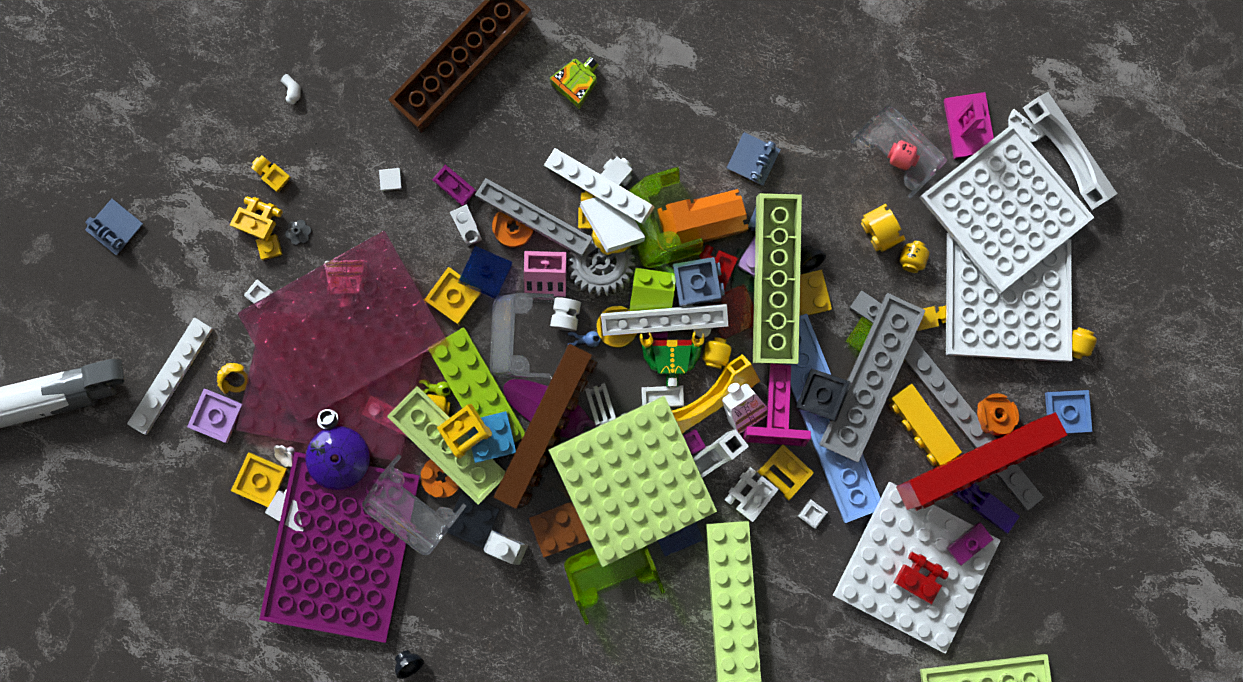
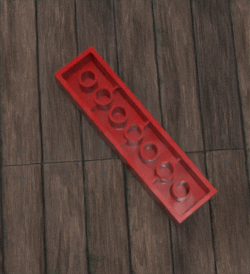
M1055 412L896 486L907 510L912 508L915 511L922 508L925 509L935 504L934 502L946 499L955 492L971 487V484L981 482L989 478L990 475L1000 473L1011 465L1021 463L1026 458L1043 452L1044 449L1062 443L1061 438L1067 436V433Z

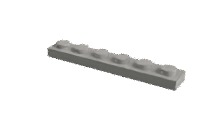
M485 178L475 194L477 199L580 257H583L593 241V238L487 178Z

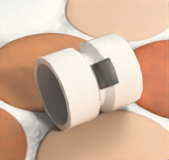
M555 298L553 310L556 313L552 315L550 327L566 331H576L578 325L576 315L580 313L581 302L567 298Z

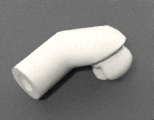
M285 74L281 78V82L288 88L286 101L289 104H295L300 99L301 87L288 74Z

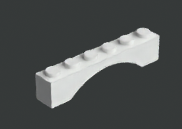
M1049 92L1037 97L1023 107L1033 124L1043 131L1063 154L1075 175L1081 195L1092 210L1117 194Z

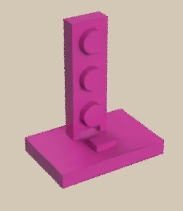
M985 92L944 99L954 159L971 157L994 139Z
M769 365L767 428L747 426L743 433L745 442L805 447L810 441L811 431L789 429L791 365Z

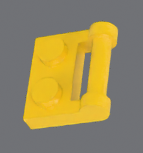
M472 404L466 405L437 427L445 442L458 459L465 456L466 452L477 443L492 436V431L484 424ZM473 428L477 429V434L462 445L458 444V439Z
M783 444L757 471L783 492L787 500H790L814 473ZM772 465L776 466L794 483L791 488L770 470Z

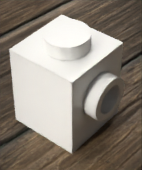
M616 157L614 160L610 159L603 168L605 170L601 175L619 186H627L633 178L631 176L632 165L625 158L620 159Z

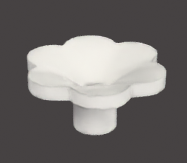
M276 445L274 447L276 459L283 466L292 467L293 454L295 453L294 448L289 446L286 449L283 445Z

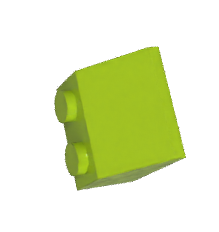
M635 268L629 311L672 308L676 283L675 273Z

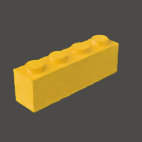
M913 384L907 385L888 399L891 410L896 415L899 414L903 419L901 423L908 432L911 431L915 436L914 441L920 449L924 448L927 452L926 458L931 465L938 467L962 453Z

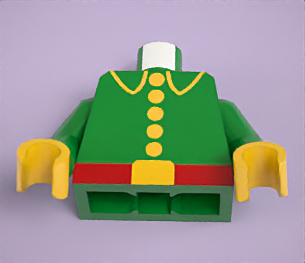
M650 332L649 339L644 340L642 334H640L644 359L651 370L656 371L657 375H666V387H679L678 375H686L687 371H691L700 358L705 334H702L701 339H696L695 332H693L692 340H653Z

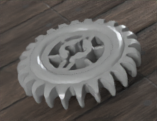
M592 241L583 257L570 252L569 254L572 258L567 260L570 265L568 266V271L572 272L570 278H576V286L582 283V291L588 287L589 294L596 289L597 296L600 295L601 290H604L606 296H608L609 288L616 293V285L623 289L624 284L622 281L629 283L630 280L627 275L633 276V271L630 268L635 269V264L633 263L635 256L630 255L632 254L631 248L621 253L606 255L600 252L601 249ZM598 251V253L595 254L593 258L589 257L592 253ZM614 258L617 262L616 265L610 263ZM587 261L592 264L588 268L586 266Z

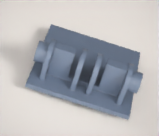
M744 132L726 169L763 186L781 149L775 147L776 144L771 141L766 143Z
M111 198L95 218L90 217L86 220L87 228L85 230L117 255L143 223Z

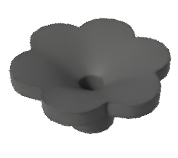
M304 220L292 221L288 224V230L285 235L288 239H291L292 244L298 245L309 241L308 235L311 234L312 230L306 225Z

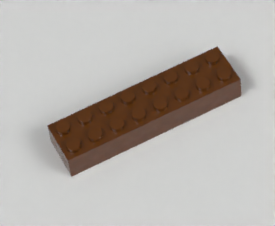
M484 0L388 99L391 106L422 133L533 18L531 9L521 0Z
M571 344L568 345L494 498L515 509L523 508L525 505L528 506L533 497L531 491L534 486L537 487L542 479L540 473L543 467L546 468L552 458L549 456V449L558 446L561 440L558 436L562 429L565 430L570 422L568 416L571 410L575 411L579 403L577 398L580 392L585 391L589 383L586 379L589 373H594L598 362H596L597 357Z

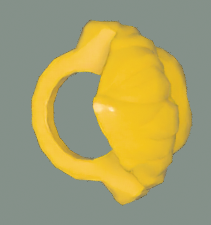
M226 363V365L222 366L217 374L218 387L224 394H227L229 391H244L249 384V376L244 371V366L237 363ZM230 372L242 374L245 381L241 386L234 387L224 379Z

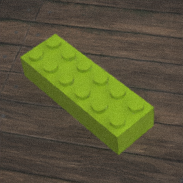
M463 327L428 348L429 352L461 407L464 408L466 405L472 404L480 418L507 411L514 443L520 442L526 431L468 331Z

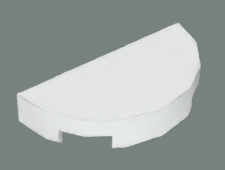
M1015 109L1012 110L1008 117V127L1014 123L1031 143L1040 140L1046 135Z

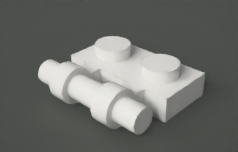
M750 467L746 473L743 472L741 474V479L735 487L730 488L725 501L730 505L735 499L740 501L741 503L736 510L753 522L778 491V488L763 476L757 482L754 481L752 477L756 474V471ZM748 484L752 489L744 497L740 493Z

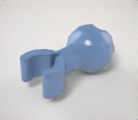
M595 331L588 332L586 335H577L575 332L568 333L569 336H575L578 339L574 343H568V345L577 346L579 343H586L587 346L593 348L598 346L601 338ZM596 337H599L598 342L595 341Z

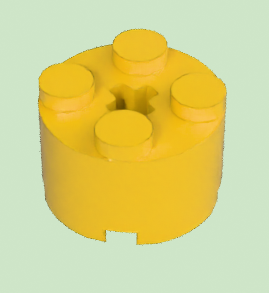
M886 204L863 215L861 220V226L865 233L870 232L872 236L871 244L876 252L879 250L884 252L905 240L904 235L900 236L898 233L902 229L890 209L886 211Z

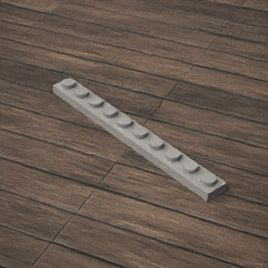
M913 338L904 358L910 369L975 449L995 440L994 435L983 432L976 413L916 339ZM1017 464L1011 465L1008 469L996 474L1026 511L1044 498Z

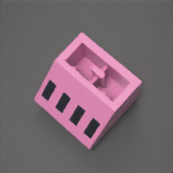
M524 251V295L566 297L567 253Z

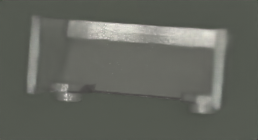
M889 105L872 117L850 141L854 144L860 139V143L866 148H875L877 146L887 157L893 143L903 140L915 145L918 148L917 155L920 156L916 166H911L907 171L902 170L905 173V186L913 190L908 195L910 199L947 162L945 155L900 112Z
M515 293L495 298L492 308L490 371L495 377L535 380L552 379L550 373H529V361L524 356L513 355L515 314L528 313L532 308L533 302H554V294Z
M398 454L379 476L362 502V507L368 515L422 555H429L466 508V505L463 503L456 513L447 507H440L435 512L402 487L405 483V477L400 470L395 468L402 457Z

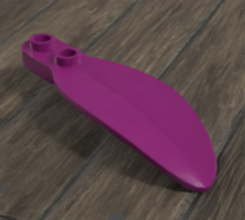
M512 379L504 384L503 391L509 403L531 422L548 386L523 379ZM578 405L575 411L571 410L568 416L570 422L565 430H561L559 436L573 439L583 434L586 427H590L591 430L596 428V424L590 420L587 413Z

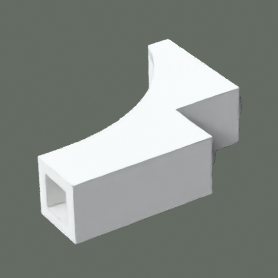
M735 429L726 432L713 444L706 446L693 459L703 478L722 464L733 460L749 446Z

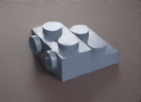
M714 257L673 264L680 306L721 301V296L725 295L723 283L718 281V276L721 275L720 263H715Z

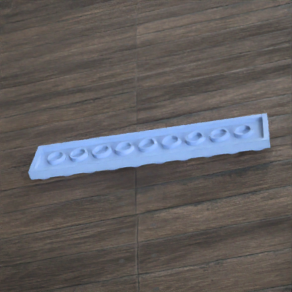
M807 313L799 316L798 364H784L791 365L790 387L796 403H798L811 368L831 375ZM800 410L807 430L811 431V441L843 522L847 523L873 513L881 498L863 453L857 463L820 446L819 443L830 420Z

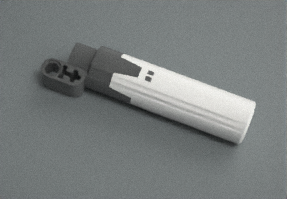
M108 359L0 387V428L96 405L98 399L115 396L117 394L116 385L125 381L122 360Z

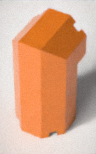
M736 189L694 199L693 203H691L690 199L666 205L667 210L662 211V207L657 209L667 252L747 232L748 224L744 225L743 220L747 219L742 197L741 195L738 196L739 190Z

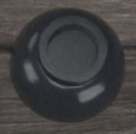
M811 245L803 247L801 249L800 271L805 273L817 268L824 262L826 254L818 248H813Z
M409 650L399 653L395 658V674L398 679H404L415 674L423 666V658L418 654L411 653Z

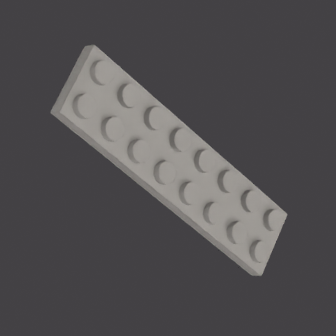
M889 293L885 295L848 378L851 386L836 422L829 421L819 443L820 446L854 462H859L926 310Z

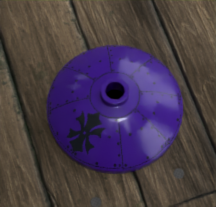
M336 426L330 430H322L314 436L306 451V466L309 474L319 485L332 490L347 489L357 484L366 474L370 463L369 448L365 440L356 431L347 427ZM334 454L338 455L339 460L336 463L332 461V456Z

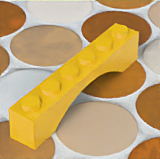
M743 354L725 365L716 383L702 397L685 407L671 410L682 434L724 406L722 400L730 394L728 387L731 384L738 383L740 386L748 384L752 388L760 382L752 364Z

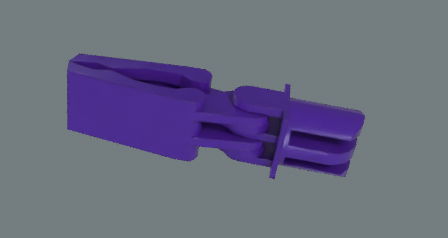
M976 483L971 484L972 486L967 489L953 493L964 503H971L973 505L971 509L1005 533L1011 530L1020 517L989 492H981L979 490L980 487Z

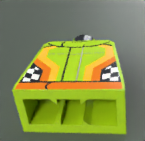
M591 57L584 64L577 59H573L550 77V84L580 109L597 83V77L593 74V71L599 64Z

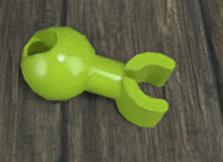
M426 379L419 381V383L429 387L422 390L425 394L435 392L439 396L447 397L451 393V388L445 381L437 384H430Z

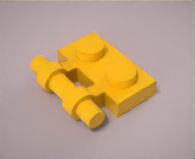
M247 196L244 199V204L248 205L247 208H238L230 226L268 241L276 225L270 219L273 216L281 217L283 211L274 204H266L259 198ZM257 210L263 211L261 216L255 214Z

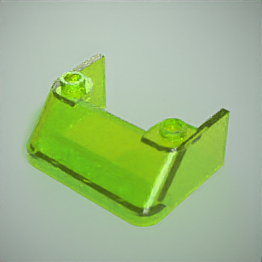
M679 167L648 175L628 191L651 204L649 197L657 195L663 187L680 183ZM653 211L644 225L636 221L645 236L644 242L635 244L640 261L645 267H656L703 252L702 238L681 244L680 238L675 232L667 231L660 233Z
M647 546L604 567L601 566L593 548L569 557L564 563L575 602L586 625L590 624L585 609L592 607L598 602L599 596L597 591L636 576L638 581L643 584L656 580L661 594L665 593Z

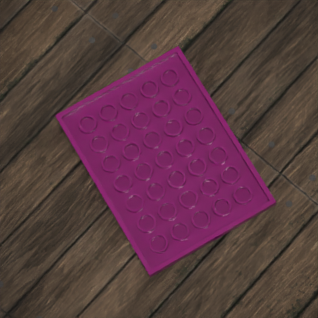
M295 452L259 620L386 643L420 475L369 466L364 477L354 486L342 490H332L319 485L311 477L306 466V454ZM292 500L297 502L299 510L294 515V522L296 525L303 527V532L295 531L285 525ZM298 514H300L302 525L297 522Z

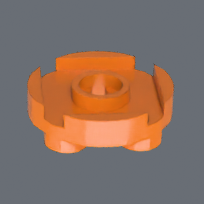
M498 212L494 216L492 230L496 239L502 245L515 248L525 245L533 234L531 228L502 212ZM512 221H515L516 225L519 226L514 232H510V228H507L508 224H512Z
M999 393L991 394L978 403L977 416L983 432L995 436H1003L1013 431L1015 425L1018 424L1019 412L1014 402L1011 403L1006 399L1007 396ZM996 410L1002 415L999 419L995 416Z
M430 459L421 470L423 488L434 497L446 498L452 496L460 487L448 475L445 477L446 481L444 483L441 480L437 481L438 472H445Z

